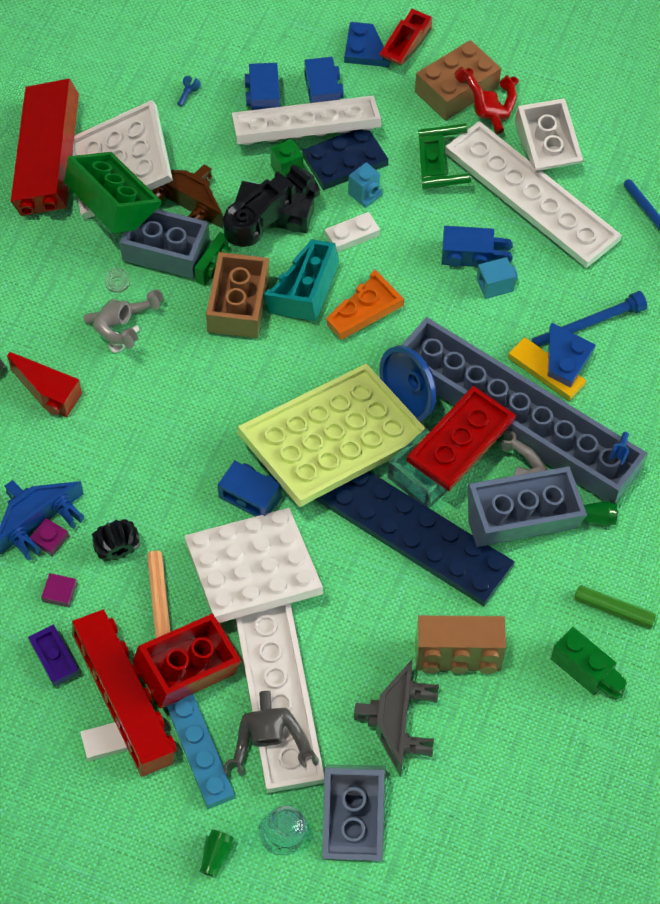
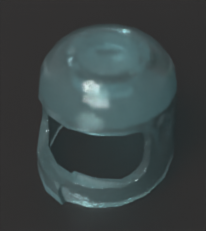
M290 805L275 807L261 821L258 827L260 829L259 837L262 845L269 852L276 855H289L297 851L301 847L307 833V822L303 813ZM264 834H266V837L271 842L272 846L267 843Z

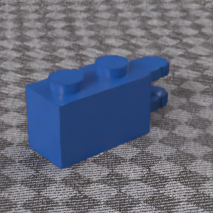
M444 226L441 265L478 268V264L505 257L508 258L510 263L513 260V255L509 250L513 248V243L507 238L494 237V229Z

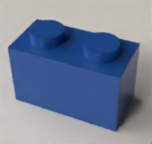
M333 57L304 60V76L310 103L344 98L343 85L338 84V80H340L339 66H334Z
M277 63L249 64V74H245V88H250V92H246V107L251 106V110L280 107Z
M234 460L218 483V497L255 517L265 516L267 513L272 512L280 500L281 485L274 477L270 475L265 476L257 472L251 465L241 464Z

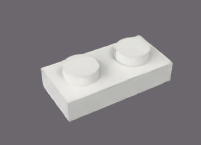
M369 212L325 229V237L328 242L336 244L337 253L380 236V229Z

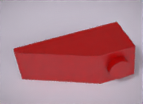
M9 352L7 358L11 371L41 406L53 415L59 414L68 417L82 394L79 379Z

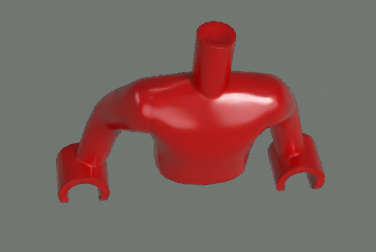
M461 66L454 75L459 82L465 83L467 81L474 95L476 115L480 118L491 120L496 134L504 132L501 121L509 119L517 99L515 86L519 82L518 78L515 76L510 78L506 75L501 79L500 86L503 90L507 91L506 101L502 105L497 93L482 90L473 76L474 71L472 68L465 70Z

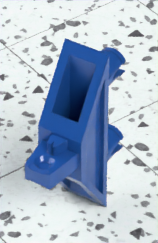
M13 480L4 485L10 500L7 501L9 505L0 524V554L15 545L27 560H31L30 552L27 548L38 555L40 547L34 543L28 534L38 528L46 518L50 519L57 513L65 519L71 528H75L73 517L82 523L84 515L72 504V502L84 494L81 481L31 486L29 489L26 488L24 490Z

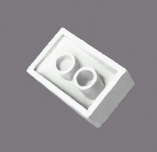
M565 98L518 106L515 125L520 142L535 171L583 163V157Z

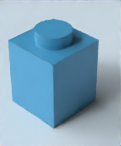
M505 257L478 264L476 279L485 299L513 292L518 275L515 266H511L508 258Z

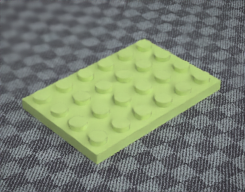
M367 363L238 426L237 434L299 507L416 447L429 433Z

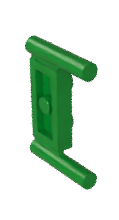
M466 123L418 130L423 189L472 183L471 173L447 176L443 136L467 133Z

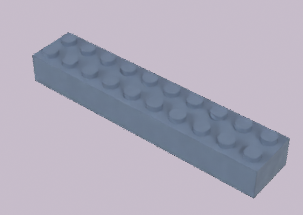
M428 317L420 323L402 344L417 352L426 361L435 380L436 395L455 406L470 388L475 386L516 415L515 421L505 431H513L518 441L532 448L540 459L550 467L557 469L570 466L575 482L604 501L610 500L611 503H617L643 469L647 452L627 440L626 447L629 449V454L625 463L620 465L621 460L614 457L610 461V453L614 445L620 442L621 436Z

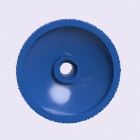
M403 345L389 348L381 358L380 379L419 422L424 421L430 417L436 403V385L433 374L426 361L411 348Z

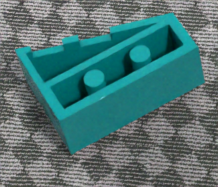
M311 239L292 261L293 265L286 273L282 272L278 277L279 281L276 285L263 294L268 313L317 321L339 265V258L335 243Z

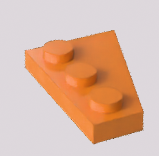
M375 269L370 274V279L365 284L361 283L356 288V293L350 299H345L326 318L327 326L340 340H343L403 307L404 298Z

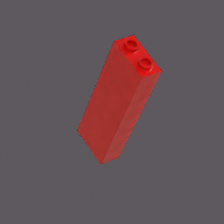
M70 78L25 87L10 201L21 216L67 208L69 187L64 183L68 156H72L79 99V93Z

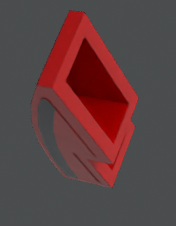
M411 9L405 20H400L380 52V57L398 65L406 62L419 48L432 29V17Z

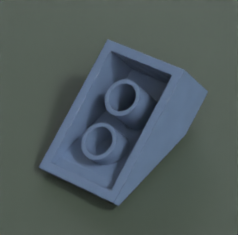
M326 765L322 859L383 861L386 766Z

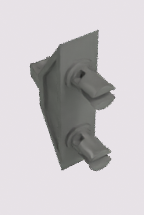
M413 659L380 694L379 700H371L370 704L356 703L354 709V720L368 722L369 727L376 728V734L400 777L403 756L415 754L432 757L434 738L408 736V733H405L408 702H411L412 699L437 703L439 684L416 683L411 679Z

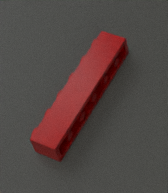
M102 609L73 620L72 636L113 721L116 723L140 777L172 765L177 748L171 735L167 736L163 729L165 724L159 711L155 712L151 705L153 700L147 687L143 688L139 681L141 680V675L135 664L131 665L128 659L129 651L124 640L119 641L116 635L118 630L112 617L108 618L105 610Z

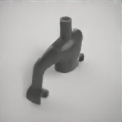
M259 692L260 710L245 713L242 716L234 758L228 760L224 765V772L227 776L231 778V770L234 767H238L237 771L240 776L244 775L245 769L242 763L248 748L250 732L253 746L277 745L283 742L282 733L285 726L288 728L299 749L298 761L305 767V759L312 756V762L316 766L319 759L313 750L309 749L306 737L290 710L287 708L272 709L271 692Z

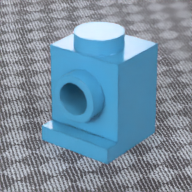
M367 162L349 175L348 194L364 208L383 195V191L379 189L380 173Z

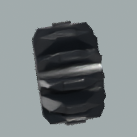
M127 519L115 520L111 523L107 522L106 525L99 526L97 531L92 534L95 553H97L100 559L105 561L117 560L121 557L125 558L126 555L134 553L135 549L140 546L137 527Z

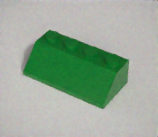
M112 152L68 156L64 183L112 233L121 234L136 230L161 206L162 201Z

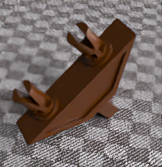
M204 164L195 173H190L187 170H171L173 181L151 190L161 201L163 198H167L191 211L188 217L203 221L207 220L223 229L222 212L209 188L212 168Z

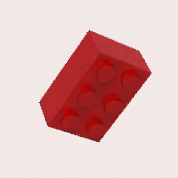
M212 613L139 645L133 662L161 709L233 676L241 659Z

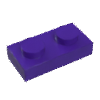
M54 624L28 637L53 687L80 675Z

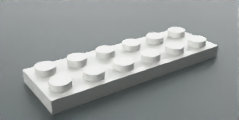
M374 96L232 113L237 144L251 145L261 141L275 142L286 138L300 139L303 136L310 135L324 136L327 133L335 132L348 133L351 130H372L376 127H381V117Z

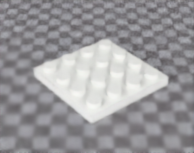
M153 100L74 136L72 156L112 152L150 190L173 181L157 105ZM78 198L81 215L85 219L95 216Z
M290 508L267 513L265 516L260 515L184 535L185 543L208 607L219 623L323 594V586Z

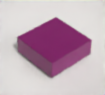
M49 573L41 596L42 602L69 607L77 580Z

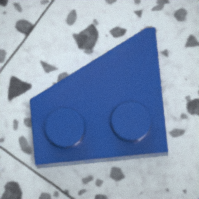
M350 22L344 63L389 67V60L380 57V52L384 46L374 25Z
M551 323L549 328L547 376L571 388L594 352L596 345Z

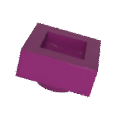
M46 518L30 538L41 550L53 557L67 540L69 533Z

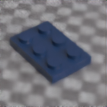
M363 129L350 131L302 150L303 159L323 190L349 181V175L366 162L377 170L388 166L389 160L371 131Z

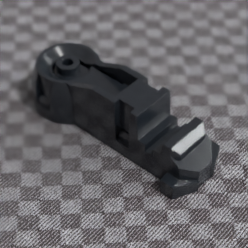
M294 164L290 167L286 177L277 171L275 178L271 181L266 179L245 200L235 202L228 207L223 217L224 237L228 242L239 247L256 244L262 238L266 227L309 195L313 198L320 195V188L314 176L309 171L299 168Z

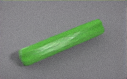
M583 585L578 587L575 594V600L648 629L652 628L656 619V614Z

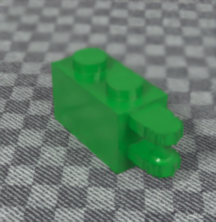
M572 627L554 645L550 659L591 694L595 695L601 690L605 695L610 696L612 700L622 698L627 682L615 670L617 663L576 628Z

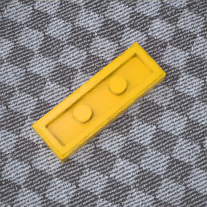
M525 337L509 352L508 358L569 402L586 384V379L578 375L571 388L547 376L548 353Z

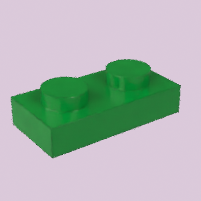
M218 233L195 266L196 283L205 286L210 278L213 279L218 253H230L231 247H229V242L224 237V233Z

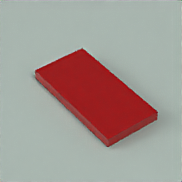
M472 386L409 453L406 461L450 492L515 421L516 415L475 386Z

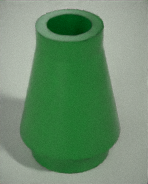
M609 500L584 505L587 516L583 521L605 527L617 524V503H611Z
M211 830L210 835L206 836L200 868L201 873L217 877L220 868L234 847L232 845L234 837L221 831Z

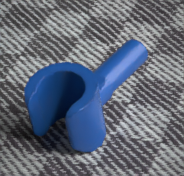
M184 77L183 85L185 88L177 103L178 106H183L191 91H197L200 88L201 82L197 78L190 85L192 77Z
M623 432L620 442L614 445L609 456L610 461L614 457L621 460L620 465L625 463L629 454V449L626 447L629 437L628 432Z

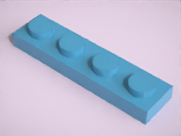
M192 694L166 706L206 808L210 809L235 799L234 792L224 772L223 765L194 695Z

